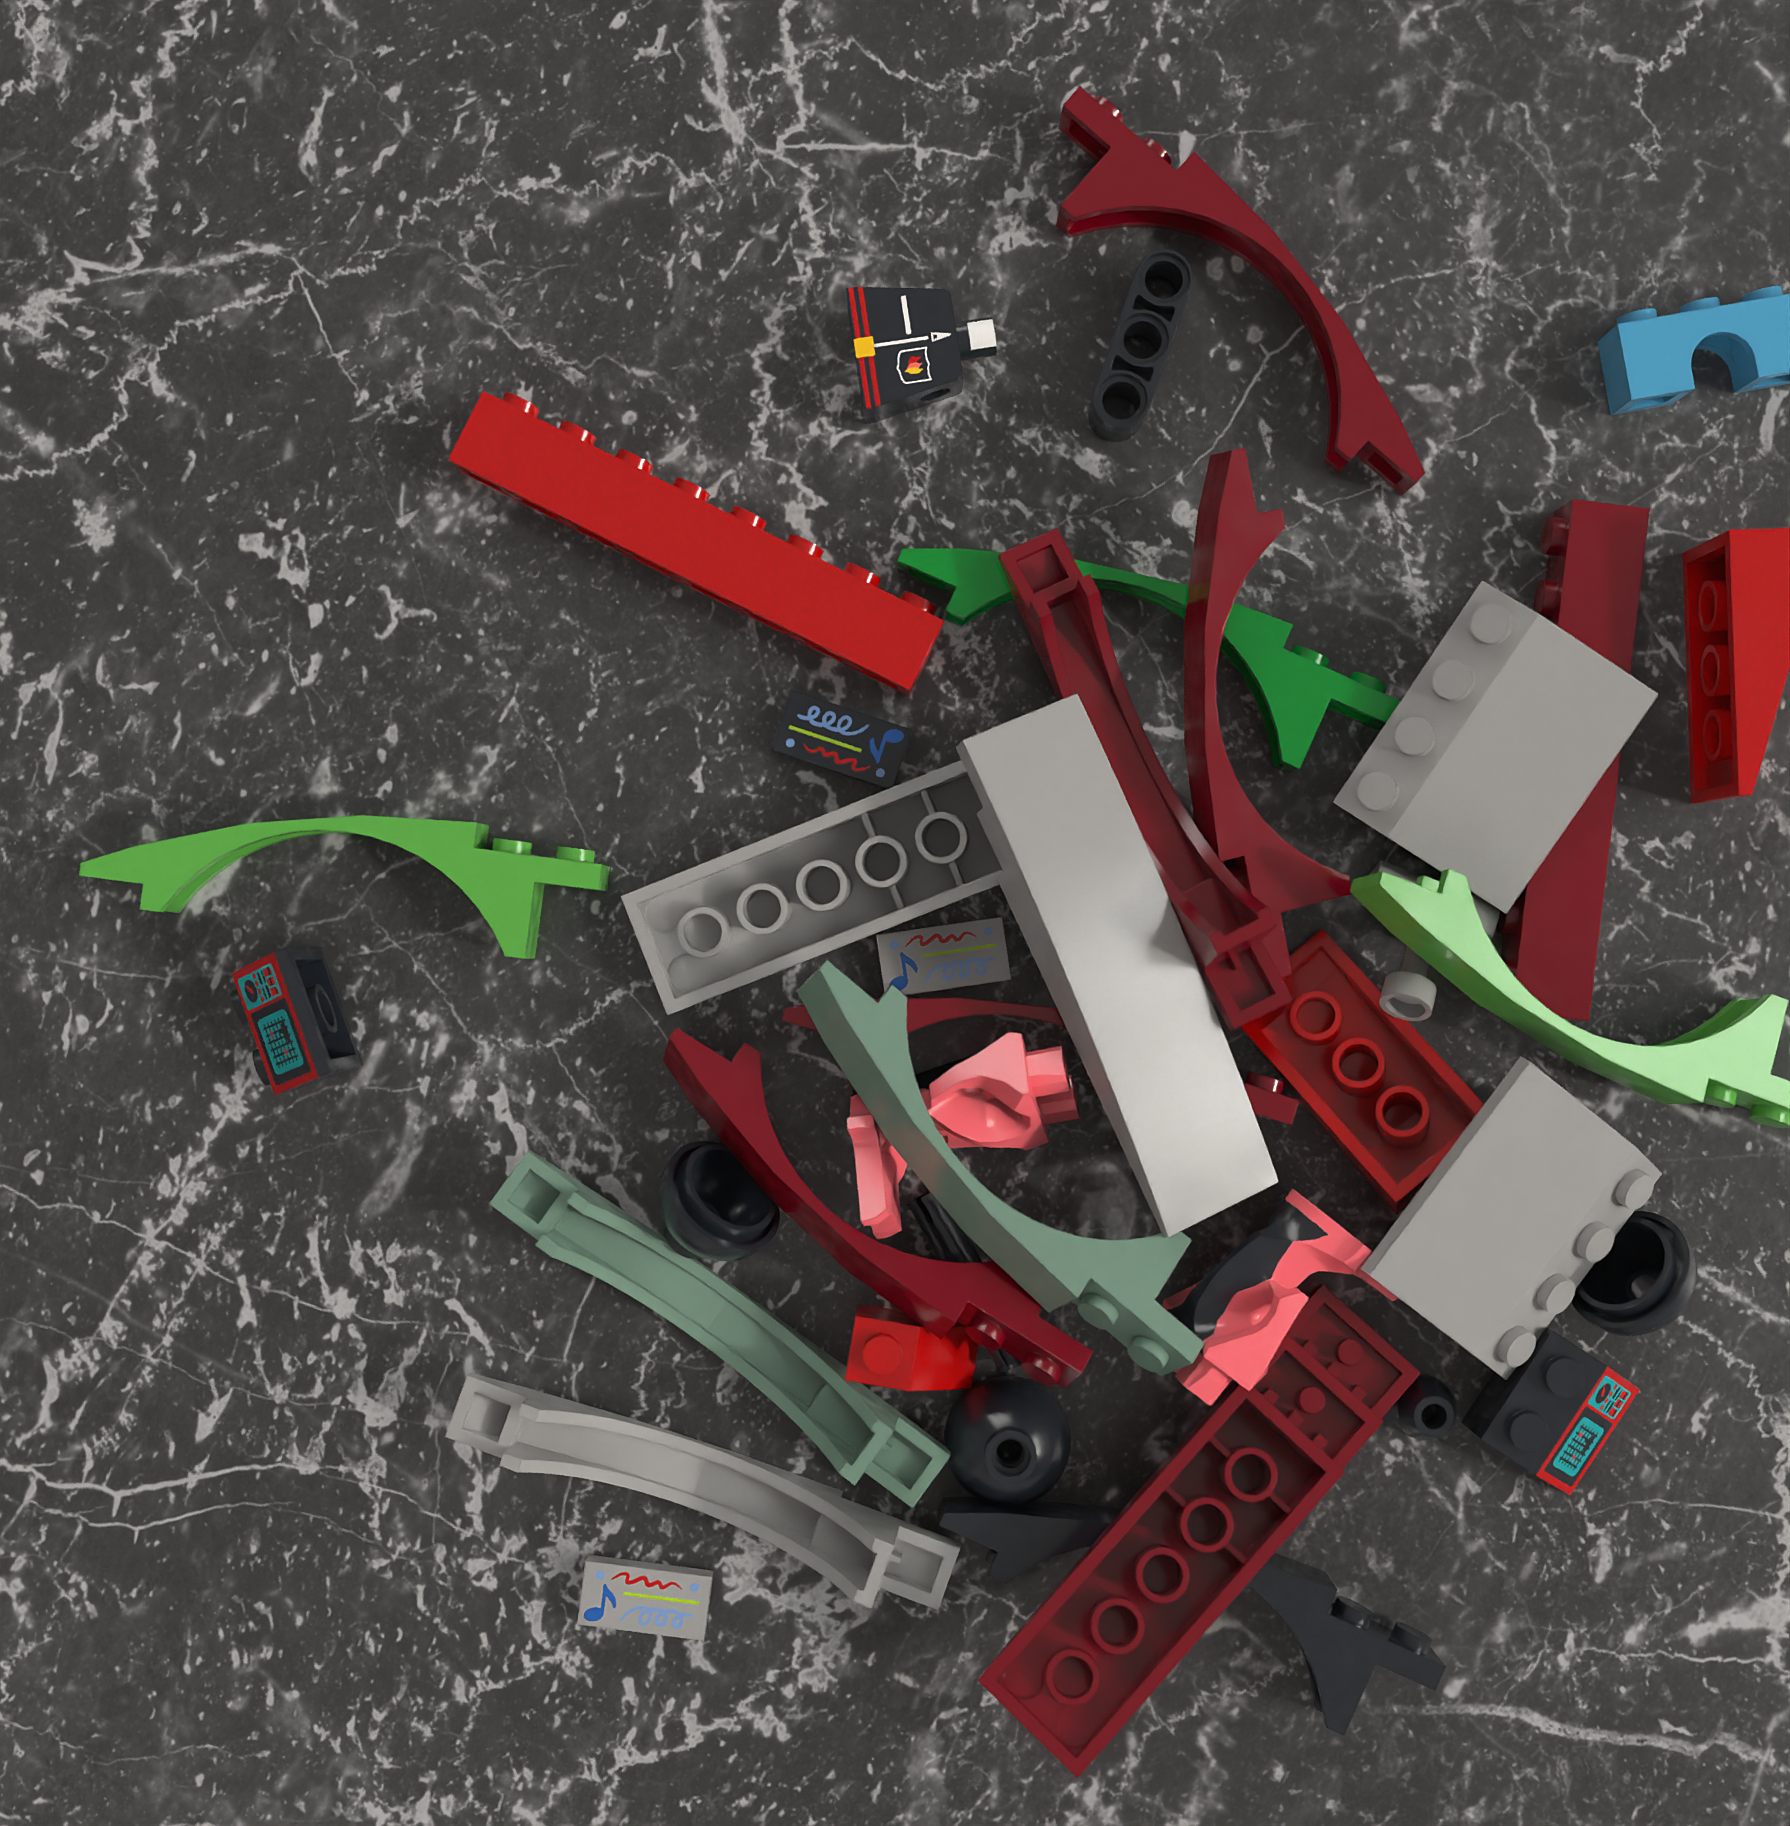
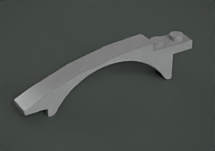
M473 1373L468 1374L445 1435L447 1438L502 1458L499 1466L517 1473L556 1474L604 1482L660 1497L725 1521L796 1557L826 1577L853 1602L871 1609L878 1589L881 1588L938 1610L961 1547V1543L842 1498L843 1491L745 1455L626 1416Z

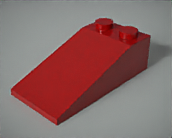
M1790 528L1728 530L1682 553L1691 804H1704L1753 794L1790 669Z
M1321 929L1289 956L1292 975L1282 977L1293 1000L1287 1005L1240 1027V1030L1279 1077L1286 1082L1285 1084L1353 1166L1398 1215L1410 1204L1483 1107L1484 1103L1407 1020L1393 1017L1380 1007L1381 992L1332 938Z

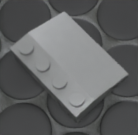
M1482 580L1333 802L1442 872L1443 870L1450 869L1466 875L1470 891L1507 914L1654 703L1658 693L1537 612Z
M1520 1056L1360 1269L1507 1380L1516 1367L1522 1365L1532 1355L1537 1339L1556 1314L1561 1313L1569 1306L1574 1297L1575 1289L1595 1262L1600 1261L1608 1254L1613 1246L1615 1236L1632 1213L1648 1201L1653 1192L1654 1184L1662 1173L1637 1147L1533 1063Z

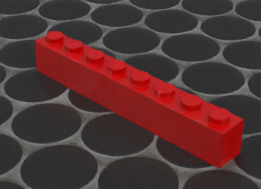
M482 391L448 458L461 474L910 697L943 631L944 620L934 616L938 608L933 603L908 591H904L901 598H898L878 588L881 581L878 576L853 563L847 562L844 569L841 570L821 560L824 551L812 542L794 534H790L785 542L765 532L764 529L767 522L754 513L733 505L730 513H727L707 503L710 494L696 484L676 477L671 485L651 475L653 465L638 455L620 448L616 456H613L593 446L597 438L587 430L566 420H562L559 428L537 418L540 409L513 393L505 392L501 400Z

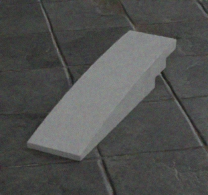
M1078 693L962 740L956 749L983 805L977 816L1004 872L997 880L1163 1237H1170L1278 1183L1279 1180L1257 1119L1192 952L1128 802Z
M962 760L621 896L667 1015L1000 885L997 878L1004 874L977 816L983 805Z

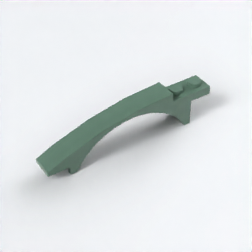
M826 960L804 982L797 992L825 1045L870 1114L874 1117L887 1140L959 1227L1047 1312L1072 1301L1077 1305V1310L1084 1320L1094 1327L1108 1331L1127 1347L1130 1358L1140 1367L1163 1376L1193 1364L1205 1343L1155 1301L1192 1240L1182 1231L1166 1238L1163 1237L1162 1233L1131 1240H1101L1080 1237L1036 1222L1011 1208L988 1191L951 1151L936 1128L924 1104L914 1076L909 1054L906 1028L907 997L891 985L879 1001L876 1002Z
M529 1150L525 1153L489 1203L537 1239L536 1246L550 1257L577 1267L628 1294L672 1322L719 1356L785 1412L818 1446L838 1473L855 1485L865 1472L913 1508L950 1458L951 1452L946 1446L863 1384L846 1381V1366L696 1259H689L676 1253L663 1236L533 1151Z

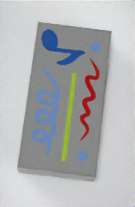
M1002 917L876 935L884 993L891 985L902 994L909 995L1011 980Z
M588 1555L585 1560L577 1624L704 1641L714 1571Z

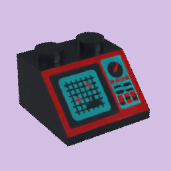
M286 947L232 973L236 989L231 991L234 1010L243 1025H250L258 1049L253 1050V1062L256 1072L263 1084L266 1086L271 1085L274 1095L295 1091L364 1066L321 947Z
M1546 1327L1537 1339L1532 1355L1522 1365L1517 1366L1507 1380L1494 1371L1461 1423L1481 1440L1517 1464L1571 1495L1640 1389L1554 1330Z

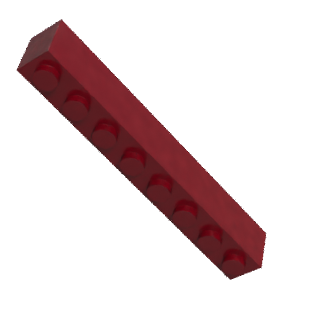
M1572 499L1554 511L1553 516H1549L1544 524L1541 537V552L1543 555H1549L1546 580H1540L1537 586L1533 611L1630 674L1650 508ZM1621 750L1508 913L1506 914L1500 910L1496 926L1497 932L1503 934L1501 959L1533 997L1563 1019L1589 1021Z

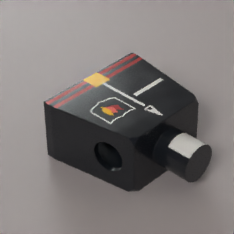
M887 287L846 288L847 308L865 424L875 423L962 393L963 370L961 361L997 356L992 317L955 322L949 290Z

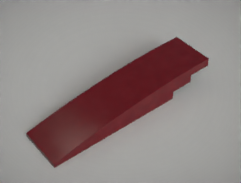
M1324 1284L1319 1285L1309 1296V1299L1281 1341L1269 1363L1267 1374L1250 1391L1236 1381L1230 1385L1070 1569L977 1680L1078 1779L1345 1473L1343 1468L1380 1427L1384 1422L1381 1418L1421 1373Z

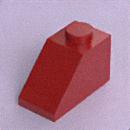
M857 1303L845 1380L905 1391L970 1389L972 1387L979 1344L967 1335L965 1331L966 1326L959 1321L954 1324L942 1339H939L901 1310Z

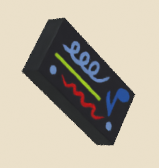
M791 690L772 751L884 789H890L894 787L912 729Z

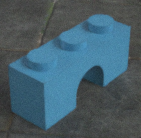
M1772 286L1743 295L1741 297L1742 302L1720 306L1719 298L1711 297L1687 303L1679 308L1680 313L1657 317L1656 309L1650 308L1633 311L1618 317L1617 325L1597 341L1610 414L1616 415L1672 405L1695 389L1691 359L1694 350L1697 349L1714 352L1725 361L1730 370L1734 393L1790 384V293L1783 295L1781 286Z

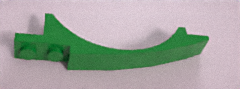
M962 548L902 549L898 558V572L952 595L946 609L945 620L957 626L963 627L986 611L1014 600L998 560L999 554L1003 552ZM1074 559L1083 577L1090 574L1098 590L1134 596L1158 605L1185 620L1188 585ZM1233 603L1226 621L1219 650L1240 675L1259 711L1267 737L1272 767L1288 774L1300 769L1326 709L1376 731L1384 727L1401 702L1385 694L1388 688L1385 683L1360 672H1352L1350 678L1327 668L1329 659L1314 650L1302 646H1294L1292 652L1284 649L1283 647L1293 624Z

